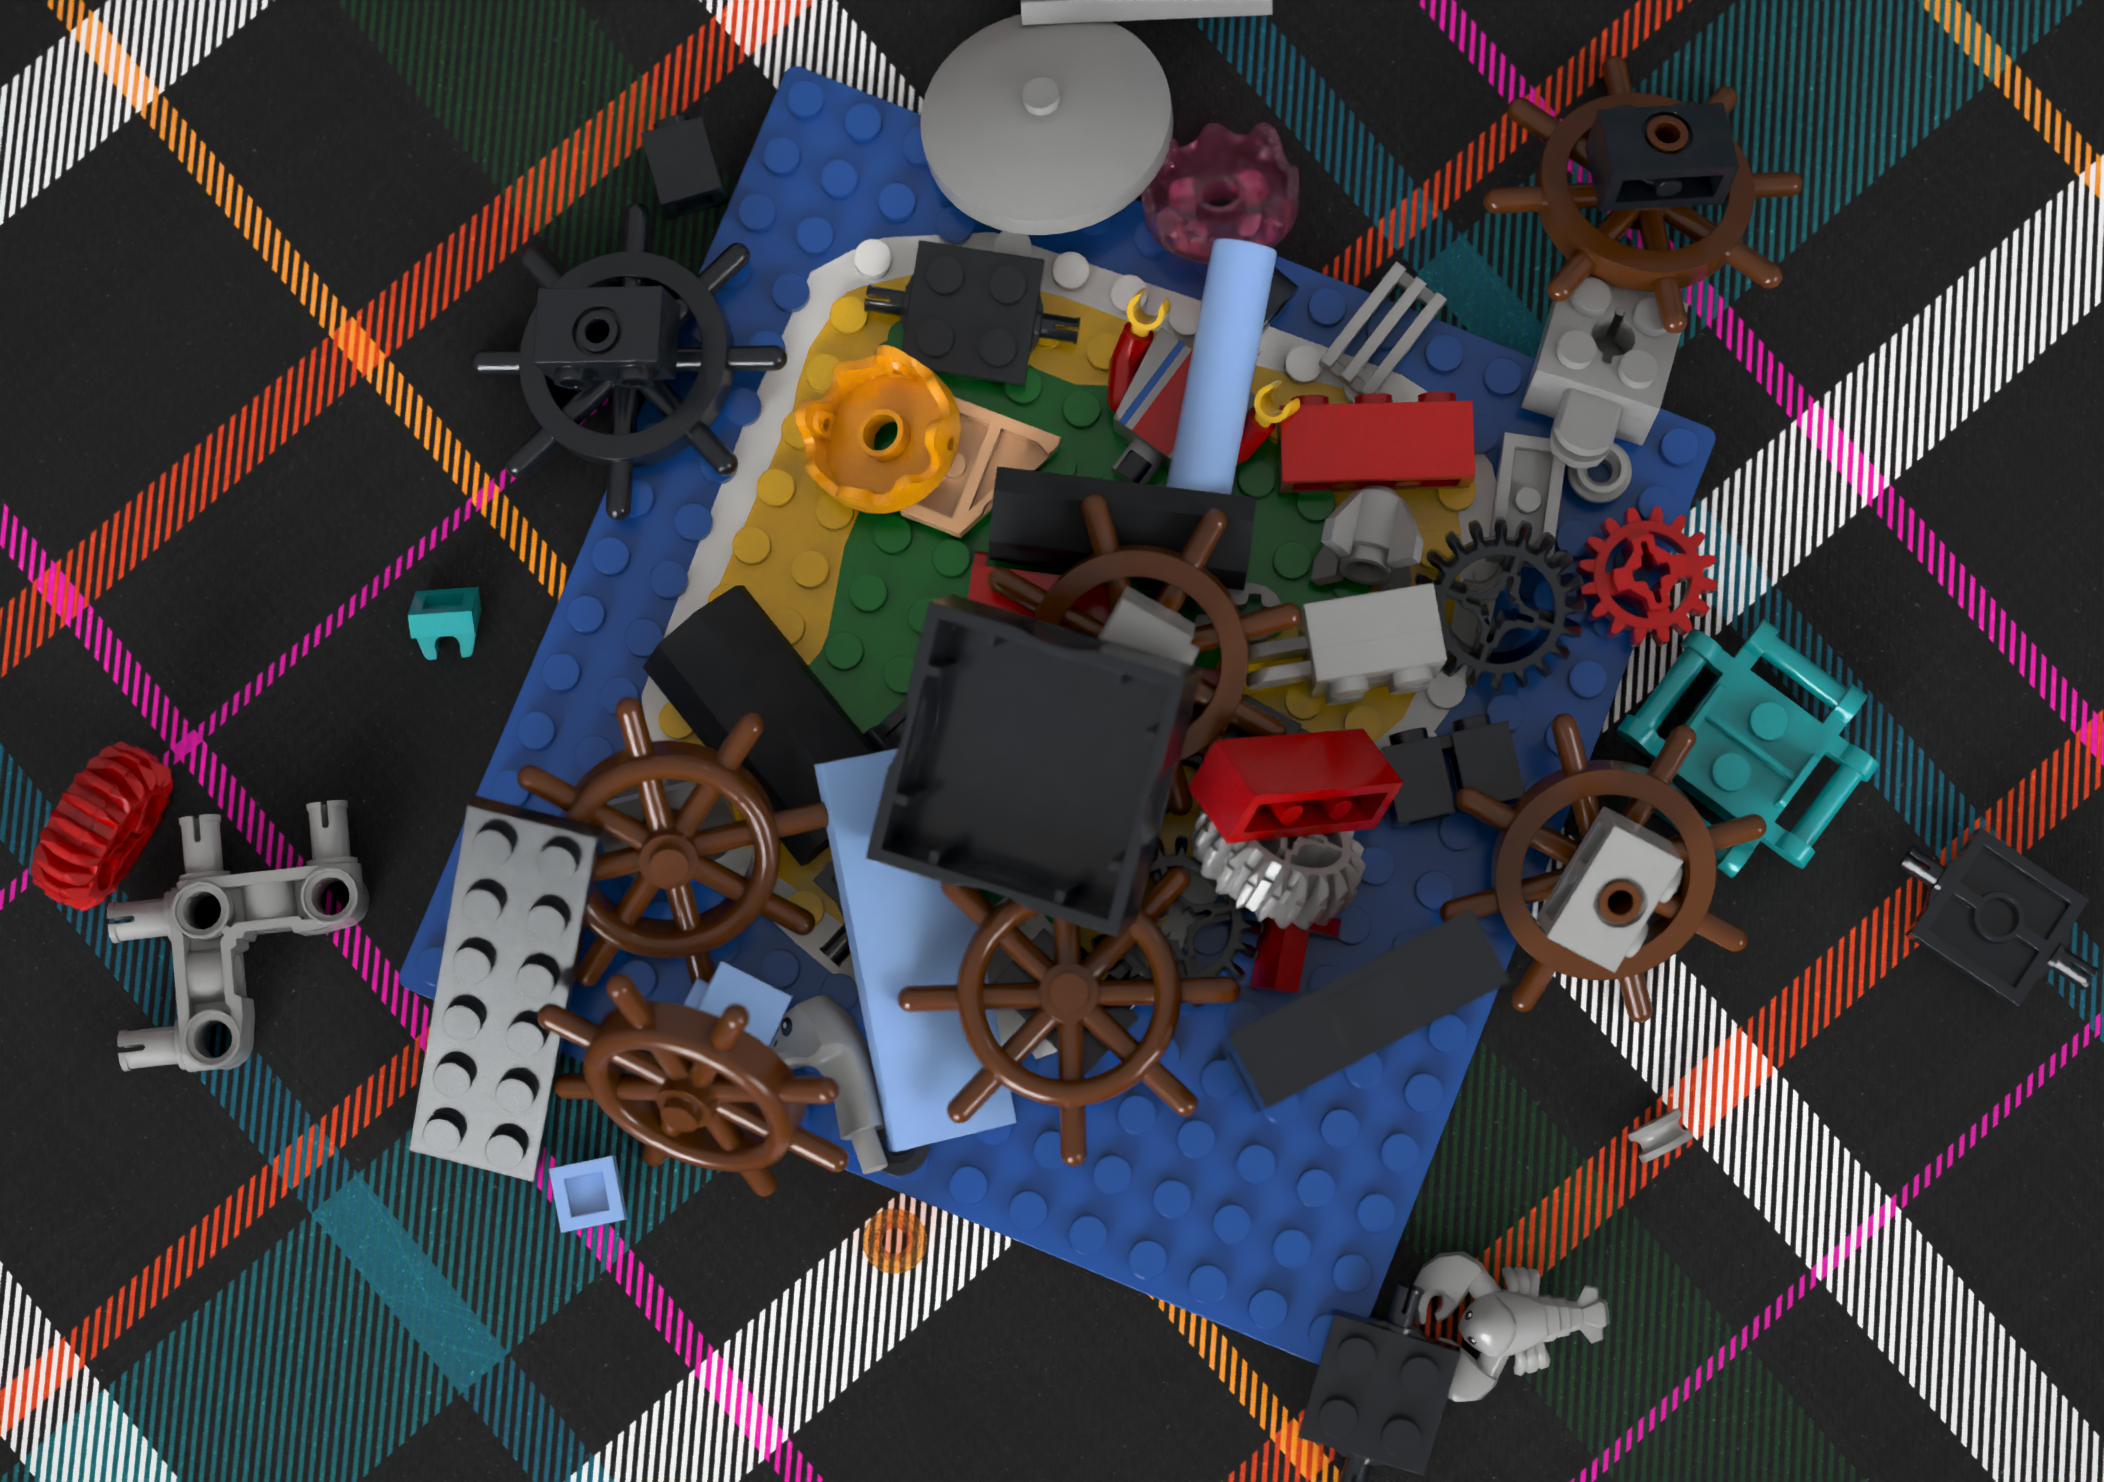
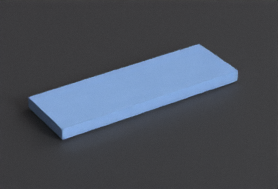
M898 748L814 765L820 798L824 802L829 816V824L826 829L888 1149L894 1152L1017 1123L1011 1091L1003 1085L996 1090L967 1122L955 1123L948 1117V1103L983 1066L973 1054L966 1041L958 1011L907 1012L900 1008L897 1001L900 990L906 986L957 984L963 954L978 928L971 919L943 894L940 881L866 858L887 770ZM988 972L986 974L985 983H990ZM985 1010L990 1029L1002 1047L995 1010Z

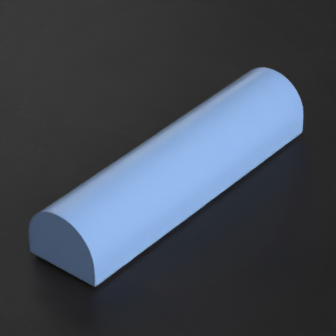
M1216 239L1212 244L1166 487L1231 494L1277 256V251L1270 247L1237 239Z

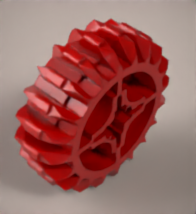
M122 741L109 745L102 749L98 756L89 759L86 768L81 773L76 774L68 790L62 792L60 802L50 812L51 817L46 827L40 832V842L33 850V862L31 863L33 884L44 890L46 896L61 905L65 904L77 910L86 911L104 902L107 895L116 891L122 879L129 876L132 867L140 859L146 846L151 841L157 826L163 821L162 814L170 803V793L173 789L171 769L160 763L158 757L138 746L133 747Z

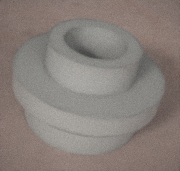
M1614 442L1607 456L1600 462L1609 469L1610 477L1608 481L1603 483L1594 482L1588 475V468L1567 467V477L1571 488L1579 497L1588 502L1607 503L1613 501L1626 490L1632 476L1631 461L1623 448Z

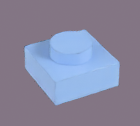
M608 1156L549 1169L561 1233L628 1219L616 1156Z

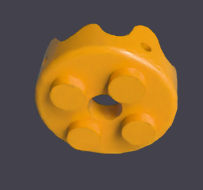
M880 345L876 348V354L871 357L838 363L832 370L833 380L825 395L818 400L805 399L799 403L796 409L795 423L803 438L806 450V471L826 492L849 508L871 514H888L907 509L923 500L937 488L954 462L961 436L960 412L954 396L938 375L905 352L892 346ZM888 423H897L898 432L894 442L886 449L875 450L874 439L878 430Z

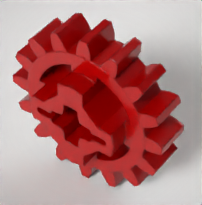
M1657 506L1649 512L1646 521H1641L1635 507L1628 508L1623 513V527H1620L1610 517L1607 518L1600 525L1601 532L1606 540L1590 536L1585 541L1583 547L1594 558L1580 560L1575 567V572L1589 577V583L1576 591L1577 596L1584 599L1593 598L1596 606L1587 615L1589 621L1598 620L1603 616L1611 621L1606 632V636L1610 639L1616 636L1622 629L1630 631L1629 640L1632 647H1638L1642 644L1646 633H1651L1657 646L1665 645L1669 641L1670 626L1681 636L1687 634L1693 627L1686 614L1688 613L1700 618L1707 614L1710 607L1699 598V595L1712 593L1717 589L1718 582L1710 578L1703 577V571L1717 562L1715 555L1699 556L1696 550L1706 537L1703 532L1693 534L1688 538L1682 533L1686 517L1680 515L1670 525L1662 523V508ZM1654 538L1667 543L1678 554L1672 555L1658 547ZM1622 542L1624 546L1621 549L1624 559L1620 568L1605 573V566L1610 552L1617 544ZM1642 563L1646 572H1657L1659 580L1650 588V591L1645 581L1635 582L1633 574L1642 566ZM1687 581L1682 601L1674 611L1670 612V590L1673 585ZM1620 598L1635 607L1638 616L1623 610L1614 599Z

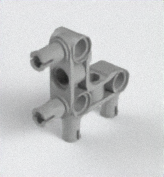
M330 800L327 801V805H322V802L306 804L307 812L309 813L313 860L306 862L307 866L231 875L230 871H224L220 834L221 815L203 814L199 815L197 819L194 816L179 818V825L182 832L185 874L179 876V882H176V887L166 891L164 898L108 903V919H114L115 921L134 919L133 922L108 925L109 936L113 943L168 936L172 943L178 1019L175 1021L174 1026L120 1030L117 1036L118 1047L132 1048L145 1046V1049L142 1051L118 1053L119 1063L123 1071L179 1064L182 1070L186 1069L188 1072L215 1069L229 1070L239 1067L249 1058L254 1045L255 1026L254 1000L247 997L243 952L249 949V942H255L257 935L294 931L304 936H311L349 928L360 922L369 909L370 896L367 886L363 883L361 863H358L357 857H351L347 818L348 801ZM343 881L349 890V902L340 913L328 915L321 903L322 894L331 883ZM215 895L221 906L220 917L212 927L203 930L196 923L195 908L203 898ZM223 1022L231 1031L232 1042L224 1055L215 1058L207 1051L205 1044L206 1035L211 1027Z

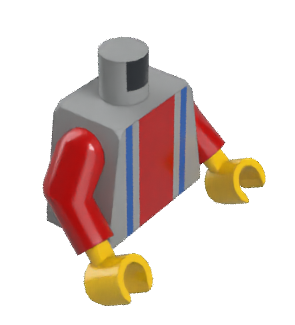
M1146 288L1140 289L1127 305V318L1130 322L1125 324L1109 361L1106 398L1107 405L1115 414L1113 429L1130 442L1111 470L1124 482L1147 484L1161 465L1167 470L1170 469L1192 349L1162 327L1154 337L1152 330L1157 328L1167 317L1171 304L1169 299L1166 298L1158 310V315H1147L1142 310L1140 304L1141 297L1145 294ZM1281 380L1264 386L1256 395L1250 392L1237 465L1246 462L1274 431L1275 423L1283 421L1298 411L1300 407L1299 398L1289 402L1284 407V410H1279L1272 403V392L1280 386Z

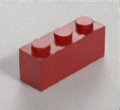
M1427 392L1418 395V402L1393 403L1392 395L1368 393L1355 396L1354 404H1329V397L1324 395H1301L1290 399L1292 401L1299 398L1300 407L1298 411L1283 421L1277 422L1279 493L1357 491L1370 485H1381L1392 490L1469 488L1475 478L1473 401H1456V394L1453 392ZM1281 405L1279 410H1284L1286 405Z
M1361 728L1215 740L1205 753L1203 762L1188 789L1228 844L1375 829L1404 782L1366 731Z

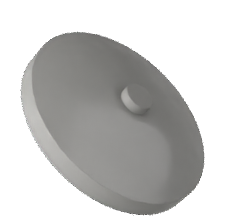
M1019 14L998 21L973 34L945 59L933 76L926 91L921 110L920 132L930 172L944 195L958 209L980 223L995 229L1024 235H1051L1076 231L1101 222L1124 209L1149 186L1162 167L1169 151L1173 133V108L1168 82L1158 60L1138 37L1124 27L1112 21L1022 25V16Z

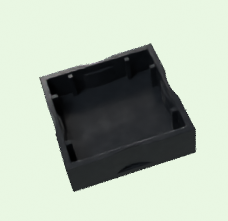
M953 594L929 601L907 690V715L904 733L895 757L887 770L866 858L953 886H970L991 890L1009 897L1027 909L1118 937L1137 922L1203 668Z
M1471 908L1229 1034L1218 1046L1250 1108L1255 1114L1511 981Z

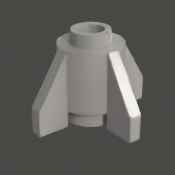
M1381 485L1366 486L1362 490L1354 491L1348 495L1347 499L1325 519L1321 538L1324 546L1315 557L1310 580L1317 586L1343 581V578L1346 577L1360 584H1379L1381 591L1410 587L1412 578L1409 566L1420 563L1424 540L1408 504L1394 490Z

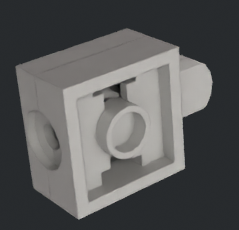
M1589 275L1568 300L1564 302L1552 301L1521 408L1555 418L1550 434L1551 451L1561 462L1573 468L1586 469L1596 467L1607 456L1615 437L1642 446L1660 410L1681 332L1672 334L1663 328L1654 292L1634 291L1616 287ZM1684 302L1685 311L1687 313L1689 303Z
M1434 583L1304 604L1301 610L1302 619L1297 625L1299 637L1248 646V664L1267 663L1302 657L1303 662L1267 667L1247 673L1246 683L1249 689H1262L1307 681L1309 698L1325 696L1326 705H1340L1364 699L1363 692L1368 691L1369 688L1387 685L1390 695L1408 694L1427 689V682L1432 681L1447 661Z

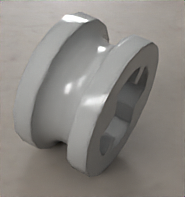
M1679 1108L1671 1110L1627 1134L1630 1142L1636 1141L1641 1145L1642 1152L1638 1157L1642 1163L1649 1162L1694 1137L1691 1130H1684L1680 1127L1679 1118L1682 1114Z

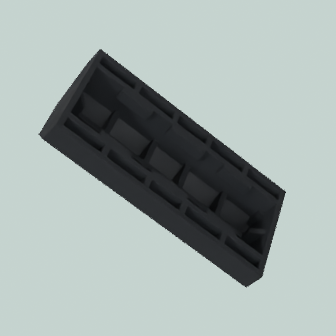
M997 466L989 533V560L1069 569L1080 560L1094 554L1082 514L1081 504L1088 495L1098 494L1107 502L1119 546L1151 545L1182 553L1203 514L1210 509L1221 510L1227 517V527L1204 567L1214 574L1226 589L1244 591L1257 497ZM1136 577V578H1144V579L1158 580V579H1153V578H1148V577Z
M744 585L734 586L695 611L656 646L643 666L646 673L706 747L718 751L739 718L745 713H756L762 718L764 722L763 732L741 765L762 786L773 806L774 812L821 802L814 765L877 752ZM826 827L780 838V841L800 866L809 864L830 846Z

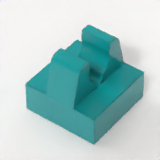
M479 587L415 591L408 612L411 639H417L426 659H437L439 652L438 638L444 636H453L459 641L462 658L470 657L473 654L479 618L482 611Z

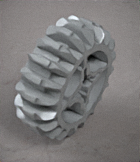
M1201 808L1200 814L1194 823L1195 829L1191 835V838L1196 843L1192 855L1203 863L1200 873L1206 878L1217 881L1216 893L1230 895L1237 901L1236 909L1245 906L1255 912L1258 921L1265 917L1273 918L1278 926L1283 929L1292 922L1300 929L1306 931L1313 924L1326 926L1332 918L1339 916L1343 908L1346 909L1357 893L1356 889L1362 881V873L1366 867L1361 859L1364 848L1359 842L1352 839L1355 831L1227 844L1203 808Z

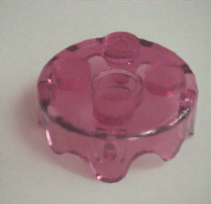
M1259 122L1250 134L1247 135L1233 133L1218 123L1207 124L1203 127L1200 135L1187 146L1178 147L1174 138L1171 139L1169 151L1162 167L1149 186L1141 193L1142 212L1146 227L1156 242L1170 253L1189 261L1209 264L1212 244L1216 239L1244 240L1273 248L1282 242L1293 229L1299 214L1298 166L1291 167L1283 152L1280 137L1275 128L1269 123ZM1220 198L1233 201L1232 204L1223 207L1207 204L1212 200Z

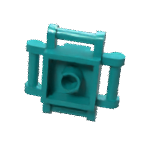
M1765 619L1758 624L1734 657L1725 652L1707 634L1695 628L1690 630L1681 643L1684 651L1635 716L1627 715L1616 730L1625 741L1654 761L1666 742L1655 731L1704 666L1717 675L1709 689L1682 723V725H1688L1693 728L1697 738L1695 745L1674 777L1673 782L1725 821L1749 814H1758L1766 821L1767 829L1761 838L1714 851L1716 860H1718L1716 867L1731 879L1743 867L1760 841L1791 864L1804 869L1815 854L1812 846L1859 782L1861 780L1868 782L1879 767L1878 762L1871 755L1839 736L1846 724L1863 705L1868 695L1853 684L1846 688L1776 636L1779 630ZM1760 656L1831 707V710L1822 722L1750 670ZM1824 755L1827 756L1839 767L1792 831H1786L1775 823V820ZM1655 808L1653 813L1676 829L1670 819ZM1701 817V818L1703 819V821H1704L1706 827L1712 825V824L1709 823L1707 820H1705L1703 817Z

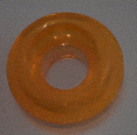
M903 1209L884 1210L876 1214L868 1222L864 1230V1253L870 1263L883 1272L899 1274L909 1271L925 1255L927 1249L925 1227L919 1218L909 1211ZM892 1228L904 1231L908 1239L907 1247L899 1254L890 1253L883 1244L885 1233Z

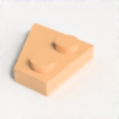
M954 397L960 412L961 436L959 449L951 469L939 486L927 497L907 509L900 510L901 516L961 538L992 510L997 466L1036 471L1058 451L1061 437Z

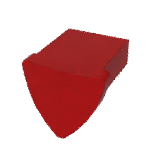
M1265 917L1262 919L1261 923L1264 924V931L1259 935L1257 945L1259 953L1254 961L1250 987L1270 992L1298 993L1309 934L1339 938L1342 920L1332 918L1326 926L1313 924L1306 931L1297 927L1293 922L1283 929L1278 926L1273 918Z

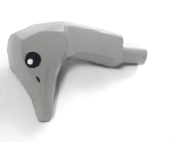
M821 995L800 1002L784 1014L779 1030L769 1048L791 1070L805 1066L815 1067L824 1077H831L837 1081L840 1092L835 1100L840 1137L844 1140H852L863 1174L879 1171L887 1167L888 1163L876 1132L884 1128L868 1042L854 1018L831 997Z

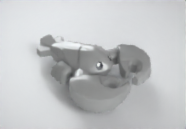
M1464 1251L1439 1253L1422 1266L1413 1285L1424 1289V1294L1421 1297L1415 1317L1417 1324H1426L1427 1307L1434 1295L1440 1296L1442 1299L1441 1307L1434 1313L1437 1322L1448 1318L1468 1293L1475 1300L1462 1315L1458 1329L1463 1338L1481 1352L1478 1360L1473 1358L1453 1340L1438 1337L1440 1341L1461 1347V1354L1447 1398L1456 1402L1481 1400L1496 1386L1510 1355H1515L1514 1374L1522 1376L1525 1372L1530 1374L1538 1369L1549 1367L1550 1357L1544 1342H1552L1556 1338L1568 1336L1573 1331L1581 1330L1591 1344L1603 1340V1327L1609 1324V1309L1607 1301L1599 1298L1598 1287L1585 1285L1578 1301L1568 1300L1566 1297L1539 1295L1540 1273L1537 1269H1526L1519 1266L1513 1269L1507 1265L1502 1268L1507 1289H1501L1486 1271L1483 1264Z

